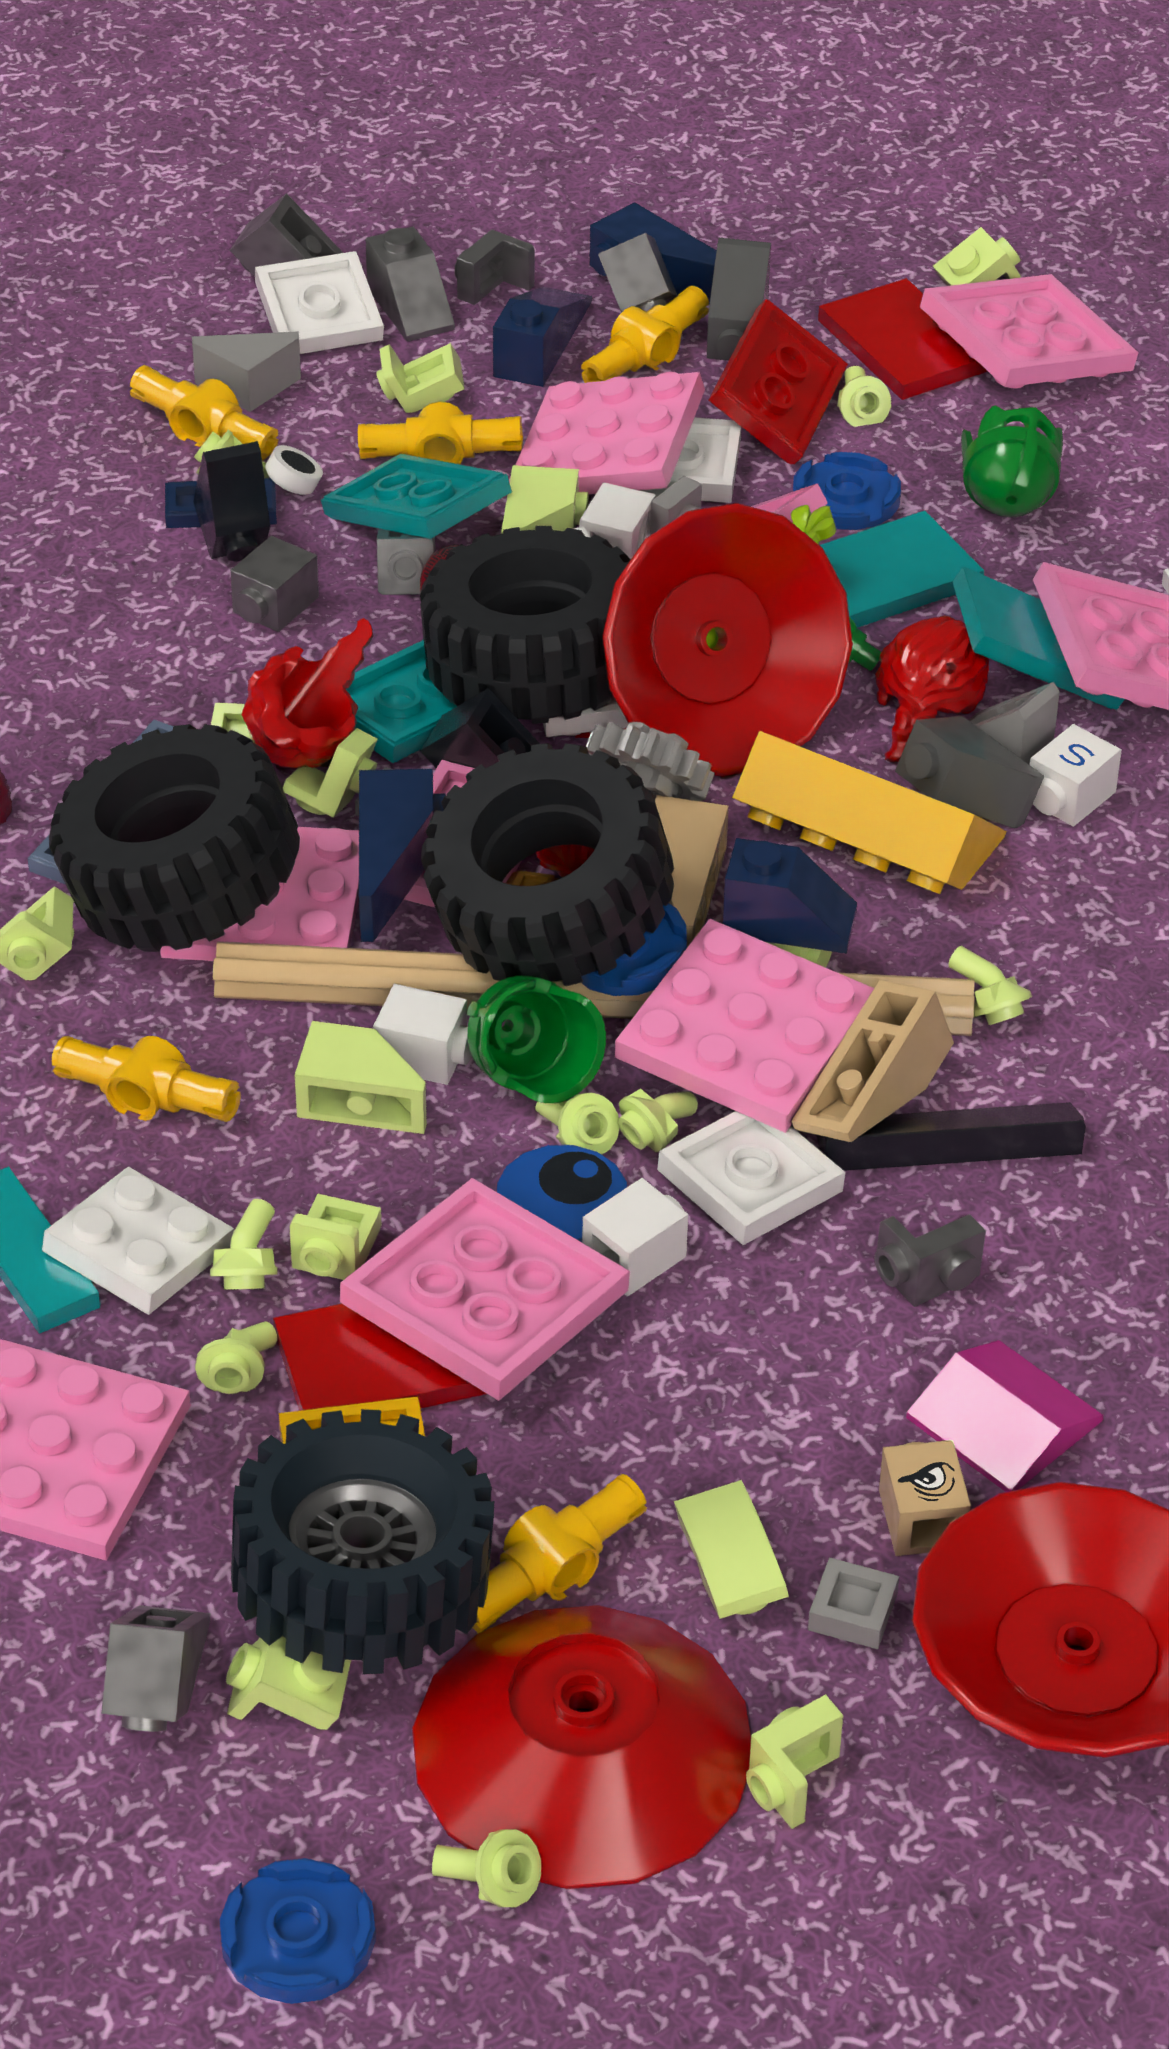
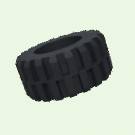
M535 526V530L520 531L519 527L503 529V534L491 536L487 533L475 537L472 544L468 546L460 544L450 550L447 557L440 559L432 568L420 592L426 668L429 670V678L432 683L456 706L489 688L517 719L532 720V724L549 723V718L561 716L567 720L581 716L582 711L588 708L596 711L608 705L612 698V693L609 689L602 635L614 584L631 559L618 546L613 548L608 540L600 536L594 535L590 538L586 537L582 530L566 528L565 531L553 530L552 526Z
M190 724L174 726L173 731L160 733L157 729L142 734L141 740L129 745L125 741L110 749L111 755L102 761L95 759L85 767L83 777L79 781L72 780L64 791L63 803H57L51 821L49 846L81 917L95 934L128 949H131L134 944L136 948L144 952H160L162 946H170L175 950L190 948L193 941L207 938L210 942L224 936V930L236 923L242 926L255 917L256 908L261 904L268 906L278 895L280 889L279 882H287L299 851L300 836L297 831L298 824L268 754L261 746L253 743L252 739L233 730L227 732L226 729L215 725L204 724L202 729H196Z
M549 743L531 745L530 752L516 755L513 749L497 755L499 762L487 768L480 764L467 773V783L461 788L457 785L452 787L441 801L444 811L436 810L426 829L428 838H426L422 845L421 862L425 870L423 877L446 936L454 950L463 954L467 964L478 972L487 974L490 970L494 980L501 981L514 976H533L551 982L562 980L564 986L582 983V976L594 971H598L601 976L616 968L615 960L620 956L626 954L631 957L645 944L646 941L643 934L646 931L654 933L665 916L663 906H667L672 898L674 881L671 874L674 870V864L651 791L644 787L642 778L631 767L623 764L620 766L618 758L596 750L593 755H589L587 747L582 745L565 743L563 749H553ZM559 845H581L595 849L578 869L556 881L537 886H516L503 883L507 874L520 861L540 850Z

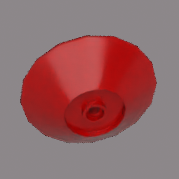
M739 503L687 511L644 539L614 584L602 635L609 689L627 722H641L661 732L677 734L689 743L686 750L700 753L698 760L709 762L712 765L710 771L720 777L743 772L759 731L800 747L810 741L841 696L853 646L847 593L824 549L785 516ZM714 628L718 633V641L715 647L710 649L707 645L706 637L708 632Z
M1056 1482L999 1493L950 1522L918 1568L912 1623L932 1675L977 1721L1040 1750L1107 1758L1169 1745V1509L1124 1489ZM1079 1645L1086 1650H1074L1068 1646Z
M600 1605L533 1610L476 1634L432 1677L412 1727L417 1786L448 1836L467 1849L479 1850L489 1833L503 1829H517L527 1834L537 1846L541 1858V1878L539 1882L564 1889L635 1884L695 1857L737 1813L747 1783L746 1772L749 1770L751 1732L746 1702L713 1654L661 1620ZM577 1709H589V1710H591V1711H589V1712H579V1711H575V1710H577Z

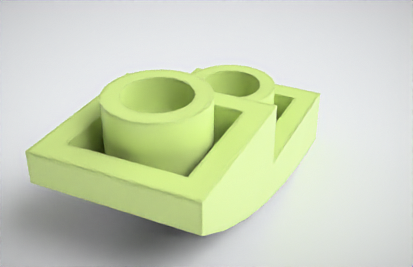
M742 1480L674 1501L679 1523L696 1557L703 1585L719 1619L734 1614L745 1615L755 1613L763 1609L768 1603L789 1597L786 1583L766 1532Z

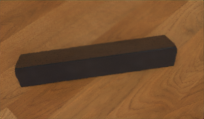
M1071 1102L890 1114L852 1142L821 1135L816 1136L819 1150L843 1171L1079 1155L1082 1154L1086 1125L1083 1116Z

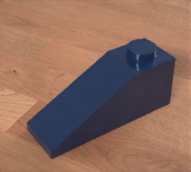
M635 202L590 225V266L597 273L607 276L598 256L599 253L647 233L656 241L677 296L688 286H696L707 295L710 305L717 250Z
M541 287L510 298L493 326V377L543 387L592 303V296Z
M433 769L359 770V911L361 942H374L424 871L421 853L422 845L426 838H428L426 829L436 810L444 811L441 801L446 793L433 794Z

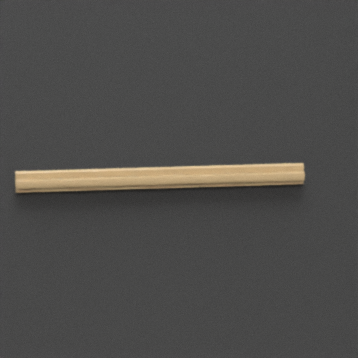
M218 941L216 945V958H214L213 962L214 997L227 999L383 1006L393 984L467 999L468 1009L472 1000L477 1002L488 988L499 982L492 978L490 970L487 974L475 970L465 962L463 954ZM840 973L875 988L879 980L936 991L951 1035L972 1036L975 1002L974 979ZM562 980L552 981L563 989L581 994L591 1000L601 1013L602 1018L632 1019L653 992L650 991L633 996H611L590 990L582 983L564 986Z

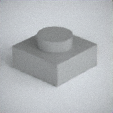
M683 476L653 499L650 511V535L685 512L701 509L702 484Z
M829 1557L809 1611L808 1630L879 1649L898 1594L899 1576Z

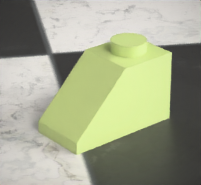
M513 465L510 478L512 492L507 495L501 534H503V529L519 527L520 531L535 530V526H552L553 530L565 531L566 528L574 529L576 525H580V518L588 507L589 495L588 492H579V469Z
M318 1021L311 1022L295 1072L297 1117L424 1134L427 1125L426 1082L376 1029Z

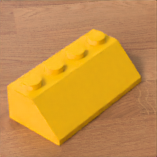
M762 731L758 732L732 797L751 806L747 817L777 830H781L784 820L804 827L800 839L832 852L837 841L857 848L853 860L885 873L891 862L910 869L906 881L937 894H941L944 884L962 890L1003 840L1007 832L975 814Z

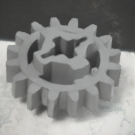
M608 722L607 727L595 725L594 731H591L586 744L589 755H593L596 750L618 758L620 766L623 764L631 767L642 778L644 787L651 791L654 801L657 795L702 802V800L706 799L715 774L710 771L712 765L709 762L698 760L700 753L686 750L689 743L677 734H667L650 728L641 722H631L626 729L613 722Z

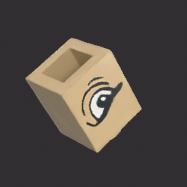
M953 1440L928 1443L911 1442L899 1446L883 1447L879 1493L895 1556L929 1553L948 1524L971 1509Z

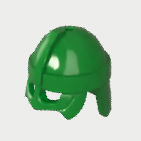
M996 405L992 406L982 418L978 437L974 441L970 431L965 429L962 431V473L965 489L969 497L981 508L998 516L1010 518L1024 516L1044 505L1053 496L1059 484L1063 450L1062 429L1060 427L1055 428L1051 421L1036 407L1005 411ZM1020 421L1025 427L1006 425L1010 422ZM1036 428H1040L1046 436L1036 431Z
M514 976L495 983L481 995L477 1002L472 1000L468 1006L466 1014L470 1018L467 1038L471 1056L485 1075L505 1088L516 1090L540 1103H561L576 1096L585 1089L600 1069L606 1047L604 1020L592 1001L581 994L563 989L555 983L539 977Z

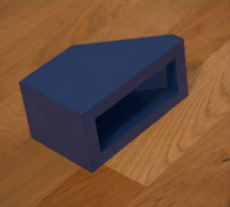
M736 838L725 877L723 924L764 942L847 954L857 913V902L799 847L768 841Z

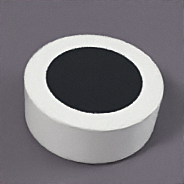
M285 445L276 446L265 465L267 474L277 485L287 491L300 495L313 493L323 475L322 468L312 457L296 448Z

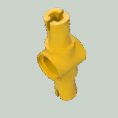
M688 286L664 306L655 305L647 312L635 306L626 308L614 322L609 346L582 363L581 369L584 371L581 374L584 382L606 381L613 377L622 376L629 370L636 372L644 365L653 370H658L660 368L657 365L664 361L667 363L673 361L680 347L682 331L709 313V308L706 307L709 305L707 295L696 286Z
M147 365L139 367L131 378L130 387L133 388L130 390L131 397L164 411L173 433L183 441L188 438L197 442L195 446L201 447L213 431L222 438L229 429L242 444L258 441L262 461L271 455L274 448L278 445V439L276 438L279 435L278 430L244 415L234 392L220 380L214 378L206 379L199 386L186 380L177 382Z
M435 402L424 407L418 417L407 418L406 423L358 424L360 459L406 454L461 464L463 458H474L475 453L522 451L521 416L473 420L472 414L464 415L457 406L451 403Z
M63 1036L57 1042L52 1053L51 1061L52 1066H56L53 1069L56 1076L99 1086L106 1095L108 1102L116 1111L125 1114L129 1110L141 1114L138 1119L143 1121L151 1120L159 1109L172 1113L184 1109L228 1122L235 1116L240 1104L241 1093L237 1091L239 1089L237 1081L192 1071L180 1051L167 1040L157 1036L142 1037L133 1048L114 1045L110 1049L86 1043L70 1036Z
M620 1474L607 1484L606 1487L578 1507L568 1505L556 1513L552 1508L541 1505L525 1512L508 1531L504 1540V1552L500 1554V1564L489 1571L488 1590L484 1608L478 1607L477 1622L472 1628L477 1633L483 1632L487 1627L496 1622L498 1618L526 1598L530 1601H535L547 1593L552 1599L561 1601L567 1597L563 1592L574 1584L580 1588L586 1585L598 1567L599 1553L603 1549L602 1542L647 1511L645 1506L646 1498L639 1486L627 1475Z

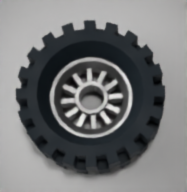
M361 1409V1421L344 1423L341 1410L322 1413L321 1428L312 1430L304 1419L286 1426L285 1444L270 1435L258 1445V1461L247 1458L242 1466L239 1486L235 1485L233 1499L232 1592H238L237 1607L244 1620L247 1621L257 1617L256 1635L270 1646L282 1636L286 1638L285 1656L303 1664L312 1651L323 1655L322 1670L343 1673L345 1660L363 1661V1675L384 1673V1659L398 1657L403 1670L422 1664L424 1646L429 1645L440 1656L454 1647L456 1629L468 1634L477 1622L478 1607L484 1608L488 1590L495 1502L491 1501L492 1486L487 1473L476 1475L478 1459L467 1447L451 1454L453 1436L438 1427L427 1437L418 1434L419 1419L400 1414L396 1426L380 1423L381 1410Z

